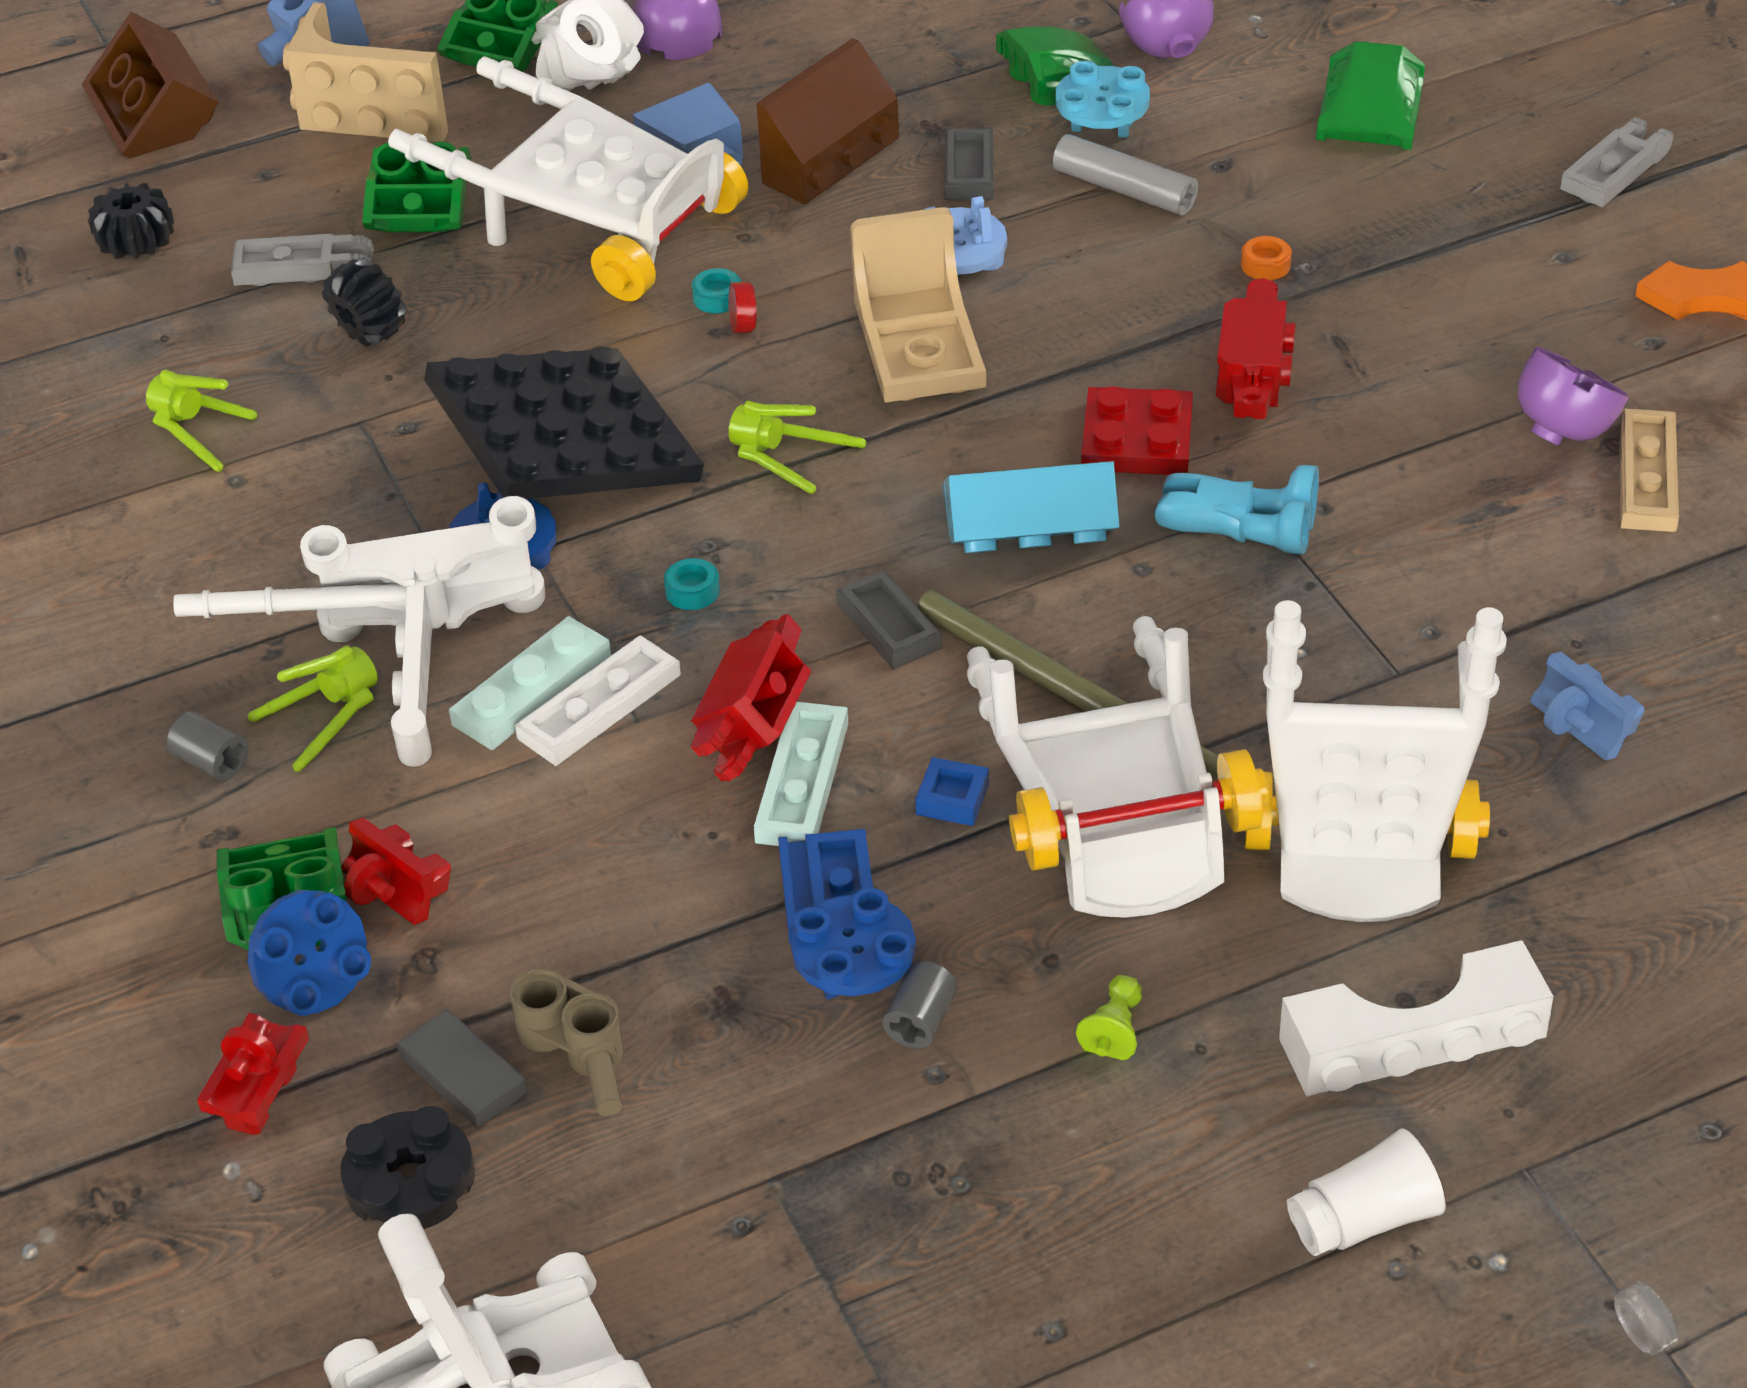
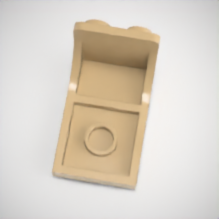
M313 2L306 16L301 17L298 29L292 40L286 43L283 50V66L286 71H289L292 83L290 94L291 107L293 110H297L300 130L389 138L395 129H399L410 135L415 133L423 134L427 141L444 142L448 134V126L436 52L334 43L331 39L325 4Z
M940 207L863 218L854 221L851 225L854 303L884 403L899 400L908 401L919 397L961 393L967 390L986 388V369L963 304L958 282L951 211L948 208Z

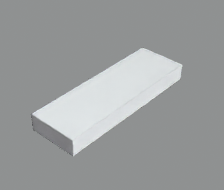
M639 635L515 724L517 739L554 766H557L681 675L680 662Z

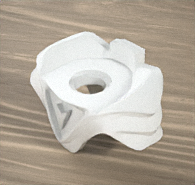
M568 0L550 11L536 23L537 30L531 39L534 44L541 43L536 63L537 78L546 76L552 80L553 85L570 92L578 86L584 85L588 90H591L601 82L605 85L614 83L626 73L631 72L641 59L636 46L644 33V29L638 16L624 0ZM577 24L584 25L590 31L593 38L592 45L585 44L580 39L576 31Z

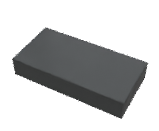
M993 129L945 130V200H971L978 196H982L983 200L993 199Z
M885 570L836 590L837 605L892 669L941 649V634Z
M445 1009L397 1043L400 1058L476 1128L483 1126L528 1093L526 1079L448 1009Z

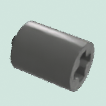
M188 711L179 716L171 726L167 736V749L171 755L220 781H226L234 777L243 767L248 755V742L243 736L195 711Z
M917 961L912 963L882 1020L883 1028L888 1036L897 1043L909 1048L921 1049L929 1046L957 991V982L953 975L944 967L933 962Z

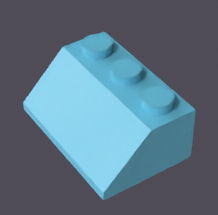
M1114 461L949 475L942 483L951 545L964 544L965 554L997 551V541L1018 539L1019 549L1052 546L1051 536L1073 534L1074 544L1107 541L1106 531H1114L1119 528Z

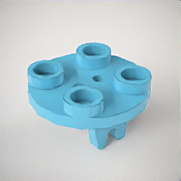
M1079 61L1070 67V74L1065 76L1056 87V108L1062 117L1071 121L1073 132H1082L1083 126L1092 129H1113L1118 127V137L1128 138L1129 127H1132L1133 122L1145 114L1150 104V88L1145 82V72L1136 66L1119 68L1115 66H1097V64L1091 61Z

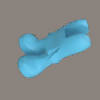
M1298 465L1292 472L1288 485L1280 489L1253 487V481L1237 482L1202 474L1172 473L1165 479L1162 491L1163 496L1158 501L1155 519L1158 525L1175 531L1220 534L1229 536L1242 543L1249 539L1274 546L1285 553L1303 555L1308 548L1309 530L1313 529L1319 490L1318 466Z

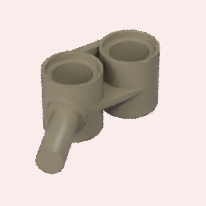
M537 968L520 974L510 986L511 1006L516 1034L520 1043L528 1050L536 1052H550L558 1048L567 1051V1058L571 1068L580 1075L590 1078L598 1114L601 1116H613L619 1113L622 1109V1101L614 1070L620 1066L624 1058V1046L619 1010L615 1001L607 995L592 991L550 969Z

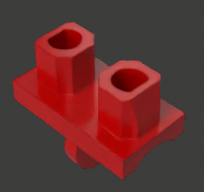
M364 817L350 822L348 832L352 836V848L349 856L341 866L342 872L346 874L344 881L346 896L359 905L369 904L378 898L413 925L428 920L431 898L448 891L451 873L450 863L437 853L420 859L412 853L414 844L410 834L397 824L381 830Z
M248 1013L242 1025L230 1028L221 1041V1051L224 1055L197 1098L200 1111L223 1117L224 1124L228 1129L251 1135L260 1134L269 1118L268 1109L281 1087L289 1084L297 1070L296 1061L309 1040L307 1027L298 1024L291 1026L277 1025L260 1015Z

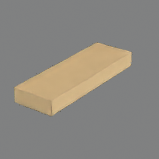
M1624 408L1619 420L1620 528L1676 532L1679 520L1676 412Z

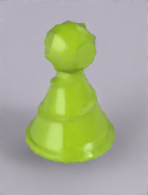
M1117 975L1109 984L1108 995L1111 998L1110 1002L1101 1006L1094 1014L1085 1017L1078 1023L1076 1036L1079 1044L1085 1051L1096 1053L1102 1057L1108 1056L1120 1060H1128L1135 1054L1137 1041L1131 1023L1132 1014L1129 1008L1137 1005L1142 998V987L1138 983L1137 978L1130 977L1129 975Z

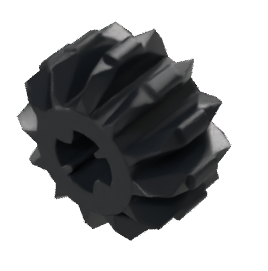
M127 182L123 188L115 189L109 187L107 195L94 197V206L88 210L90 217L88 223L91 234H94L95 242L99 245L102 253H112L115 259L132 255L136 260L139 254L148 253L153 255L155 254L156 247H163L169 244V235L174 232V217L172 209L168 206L167 199L164 197L161 189H150L147 183L131 187Z
M364 257L357 260L353 259L347 264H341L331 272V276L323 281L324 290L322 295L323 299L329 304L328 312L334 315L338 321V326H342L347 331L349 338L357 339L367 347L371 344L377 345L384 339L388 340L406 322L405 314L408 311L406 304L400 299L402 292L395 288L392 283V277H387L379 265H372Z

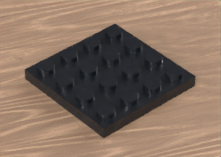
M599 346L592 350L568 352L550 350L543 354H501L498 357L479 359L457 357L449 361L427 362L424 377L425 383L503 498L518 496L524 499L699 482L701 480L704 463L617 348Z

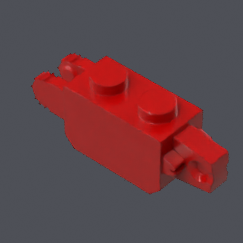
M1264 277L1256 280L1252 279V282H1249L1246 298H1233L1224 303L1217 358L1219 368L1216 397L1224 403L1232 404L1233 415L1237 418L1253 417L1255 419H1265L1269 407H1278L1280 386L1290 387L1293 355H1284L1283 353L1293 354L1296 323L1286 322L1287 301L1277 300V284L1274 283L1275 281L1265 279Z
M789 614L782 615L778 620L771 619L763 623L758 629H753L749 636L730 643L691 719L698 728L694 735L695 738L692 740V744H690L691 748L699 757H707L717 750L720 752L713 771L721 782H730L732 779L740 776L745 771V767L748 766L747 763L751 760L755 750L769 746L782 734L810 676L811 670L794 652L802 629Z

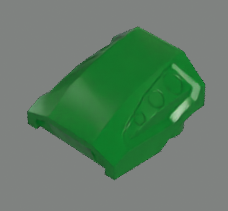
M465 0L466 2L454 11L437 47V51L442 57L473 67H477L479 60L484 56L498 62L508 60L513 63L514 69L523 72L529 66L533 55L541 46V43L534 44L531 41L537 30L536 23L558 7L559 4L553 0H549L548 3L546 0Z
M1023 27L1005 30L996 34V51L1000 55L1003 54V57L1009 60V75L1015 80L1029 82L1030 98L1040 105H1056V87L1065 76L1070 74V67L1074 63L1091 61L1097 64V66H1114L1111 60L1089 37L1076 31L1055 27Z
M1355 41L1331 54L1326 88L1318 118L1316 140L1325 141L1326 138L1396 145L1402 146V149L1412 150L1424 82L1425 63L1402 45Z
M439 141L432 143L449 152L457 150L455 146L448 142ZM388 143L378 148H373L371 166L365 184L362 219L364 229L383 232H442L460 229L464 216L466 180L459 177L455 180L449 179L445 176L443 170L421 160L414 163L408 161L405 153L389 147ZM459 147V151L464 152L466 159L471 161L472 156L469 147Z
M336 827L324 829V832L234 849L227 847L216 850L217 878L226 940L246 950H249V939L260 915L278 898L298 890H322L339 896L347 902ZM320 940L316 942L315 946L321 945Z

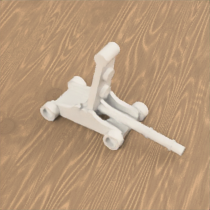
M508 496L499 499L493 504L489 513L490 522L353 544H347L344 533L338 528L330 525H320L305 533L301 539L300 549L306 568L319 576L321 587L273 590L272 587H266L265 590L210 593V590H203L202 593L177 594L174 595V613L176 617L204 616V618H211L212 615L266 612L267 615H274V612L317 610V619L321 633L333 642L353 640L361 633L364 625L396 626L397 657H403L402 671L393 672L394 706H400V709L392 716L391 726L399 760L406 766H421L431 758L432 754L426 723L432 629L440 628L444 623L447 629L458 628L468 616L478 610L502 603L510 611L516 613H529L542 605L545 600L544 579L541 572L530 565L527 543L536 532L535 511L532 504L526 499L518 496Z
M400 1214L386 1221L378 1232V1238L400 1284L403 1295L418 1324H422L423 1329L411 1338L380 1354L374 1343L370 1340H350L333 1349L324 1361V1370L332 1388H457L464 1384L470 1385L471 1388H651L639 1363L633 1360H624L623 1356L618 1354L589 1297L596 1288V1279L583 1255L577 1252H568L550 1259L537 1273L536 1282L539 1286L537 1289L513 1296L500 1297L484 1294L473 1299V1306L464 1305L457 1308L443 1284L445 1279L443 1269L419 1219L412 1214ZM517 1356H530L540 1364L539 1371L536 1375L522 1373L515 1376L508 1361Z

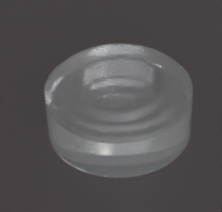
M1638 1281L1616 1294L1614 1306L1618 1319L1627 1335L1639 1349L1647 1354L1656 1355L1678 1341L1677 1327L1670 1311L1659 1295L1648 1284Z

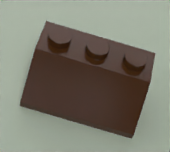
M133 12L129 13L81 84L120 152L128 158L194 139L201 127L211 120L215 107L219 103L177 35Z
M854 38L756 103L762 184L803 204L810 202L899 138L898 98L860 41Z

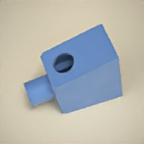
M355 0L270 1L267 12L275 32L257 44L260 54L272 67L282 62L286 43L292 40L298 29L301 17L306 16L313 2L324 3L326 6L332 42L345 45L368 46L370 41Z
M709 82L633 114L635 126L687 154L706 141L717 138L724 143V152L733 157L742 166L743 148L740 121Z

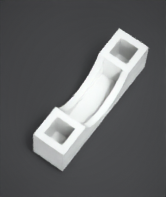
M1520 940L1463 954L1460 978L1455 988L1439 1001L1423 1007L1397 1009L1380 1006L1358 996L1343 983L1282 998L1279 1040L1307 1097L1327 1091H1343L1355 1084L1388 1076H1404L1416 1069L1440 1063L1465 1061L1477 1054L1509 1046L1521 1047L1535 1040L1546 1038L1554 996L1524 942Z

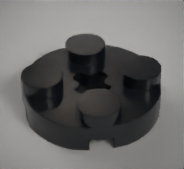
M426 1106L417 1111L393 1113L379 1118L372 1123L356 1126L349 1132L346 1138L347 1150L341 1161L342 1184L350 1208L364 1221H366L365 1215L373 1220L383 1221L384 1224L392 1217L400 1214H412L419 1219L423 1229L432 1227L447 1219L458 1209L456 1200L464 1193L466 1187H468L470 1192L474 1183L475 1167L470 1143L460 1127L450 1122L446 1111L439 1107ZM407 1163L420 1164L416 1166V1176L404 1179L400 1171H394L399 1166Z

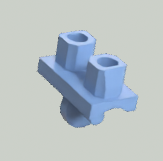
M1562 652L1550 654L1546 662L1547 671L1541 685L1533 693L1530 703L1545 714L1543 719L1544 725L1554 734L1560 735L1569 732L1605 761L1616 758L1625 737L1635 733L1644 714V706L1630 695L1621 697L1607 687L1602 681L1601 673L1589 664L1578 665Z

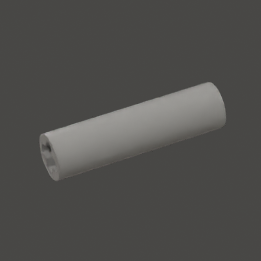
M1071 134L1064 135L1054 151L1053 168L1058 172L1181 216L1186 215L1195 202L1198 192V181L1196 178Z

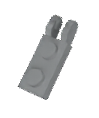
M1635 117L1621 129L1612 131L1564 171L1560 189L1581 198L1587 203L1604 207L1650 166L1657 164L1661 161L1662 157H1665L1674 140L1673 132L1661 128L1645 141L1643 139L1648 129V124L1646 121Z
M333 233L237 240L234 243L231 267L234 286H265L270 283L298 281L312 283L326 280L331 276V272L343 263L347 264L351 260H357L361 257L371 262L374 244H372V240L364 237L363 234L361 236L358 234L356 236H352V234L333 236Z

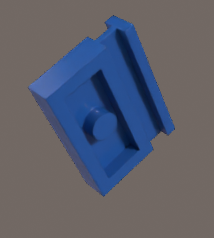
M865 829L806 834V841L788 842L787 836L778 837L789 944H791L790 941L794 931V917L801 909L816 906L830 898L852 895L861 889L873 888Z

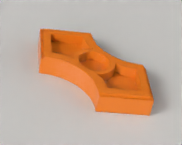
M1669 260L1637 282L1635 297L1677 320L1699 312H1723L1747 320V263L1741 260L1734 265L1724 268L1696 269L1685 267Z

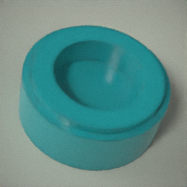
M713 268L701 272L693 279L691 284L694 305L708 313L728 312L730 283L741 282L740 277L733 271L723 268Z
M697 558L683 559L672 564L664 574L666 599L673 606L684 610H697L711 605L720 594L717 568L712 563Z

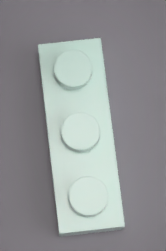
M570 616L566 617L449 709L451 725L488 749L494 750L516 732L515 724L611 656L609 639Z
M804 702L796 703L780 736L754 824L755 843L779 846L778 837L787 836L788 842L806 841V834L819 833L848 727V707Z

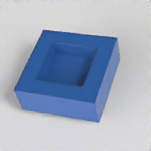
M932 757L915 798L916 815L974 826L989 786V768Z

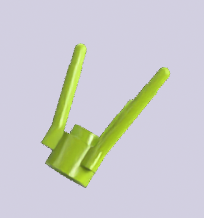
M167 369L162 370L159 375L153 378L146 391L147 406L151 411L156 412L153 423L171 432L214 471H222L223 464L176 421L193 418L197 415L201 406L249 420H255L258 416L257 412L234 403L203 395L197 391V388L224 390L228 387V382L225 379L182 375Z
M747 400L745 404H741L735 409L729 423L728 435L730 442L733 445L740 446L738 457L755 461L809 494L816 492V486L763 453L768 448L775 449L779 445L782 435L857 448H864L866 446V440L860 437L783 423L780 418L776 417L813 416L816 414V408L812 405L761 404Z
M345 645L330 655L278 672L277 679L281 682L316 672L319 673L316 678L248 713L249 721L256 722L319 690L331 702L336 703L339 700L348 702L296 759L292 766L294 771H302L360 708L374 700L369 689L377 684V671L369 656L362 649L355 646L350 648L348 645Z

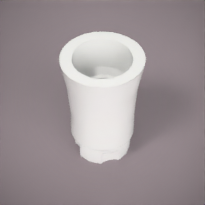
M1400 1128L1374 1148L1342 1167L1310 1181L1308 1188L1287 1199L1290 1219L1300 1236L1301 1242L1313 1256L1336 1248L1344 1250L1365 1239L1402 1225L1442 1215L1446 1207L1443 1188L1429 1156L1419 1141L1404 1128Z

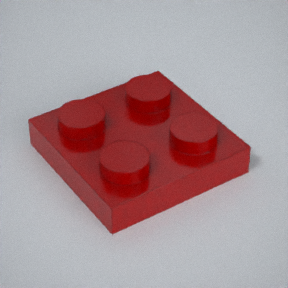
M1116 386L1088 387L1081 464L1114 461L1115 473L1158 475L1188 473L1193 391L1132 389Z

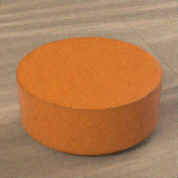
M1274 236L1252 238L1242 247L1241 268L1246 275L1254 279L1264 277L1265 279L1276 280L1282 278L1291 269L1292 249L1287 242Z

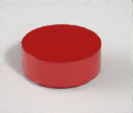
M750 282L730 283L729 317L733 333H752L755 330L757 319L754 287Z

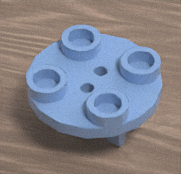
M983 197L972 198L971 208H948L953 217L957 275L976 273L981 270L991 271L999 269L1004 263L1007 234L1005 226L995 216L991 215L989 207L984 208ZM935 206L929 207V208H925L924 210H926V209H933V208H935Z

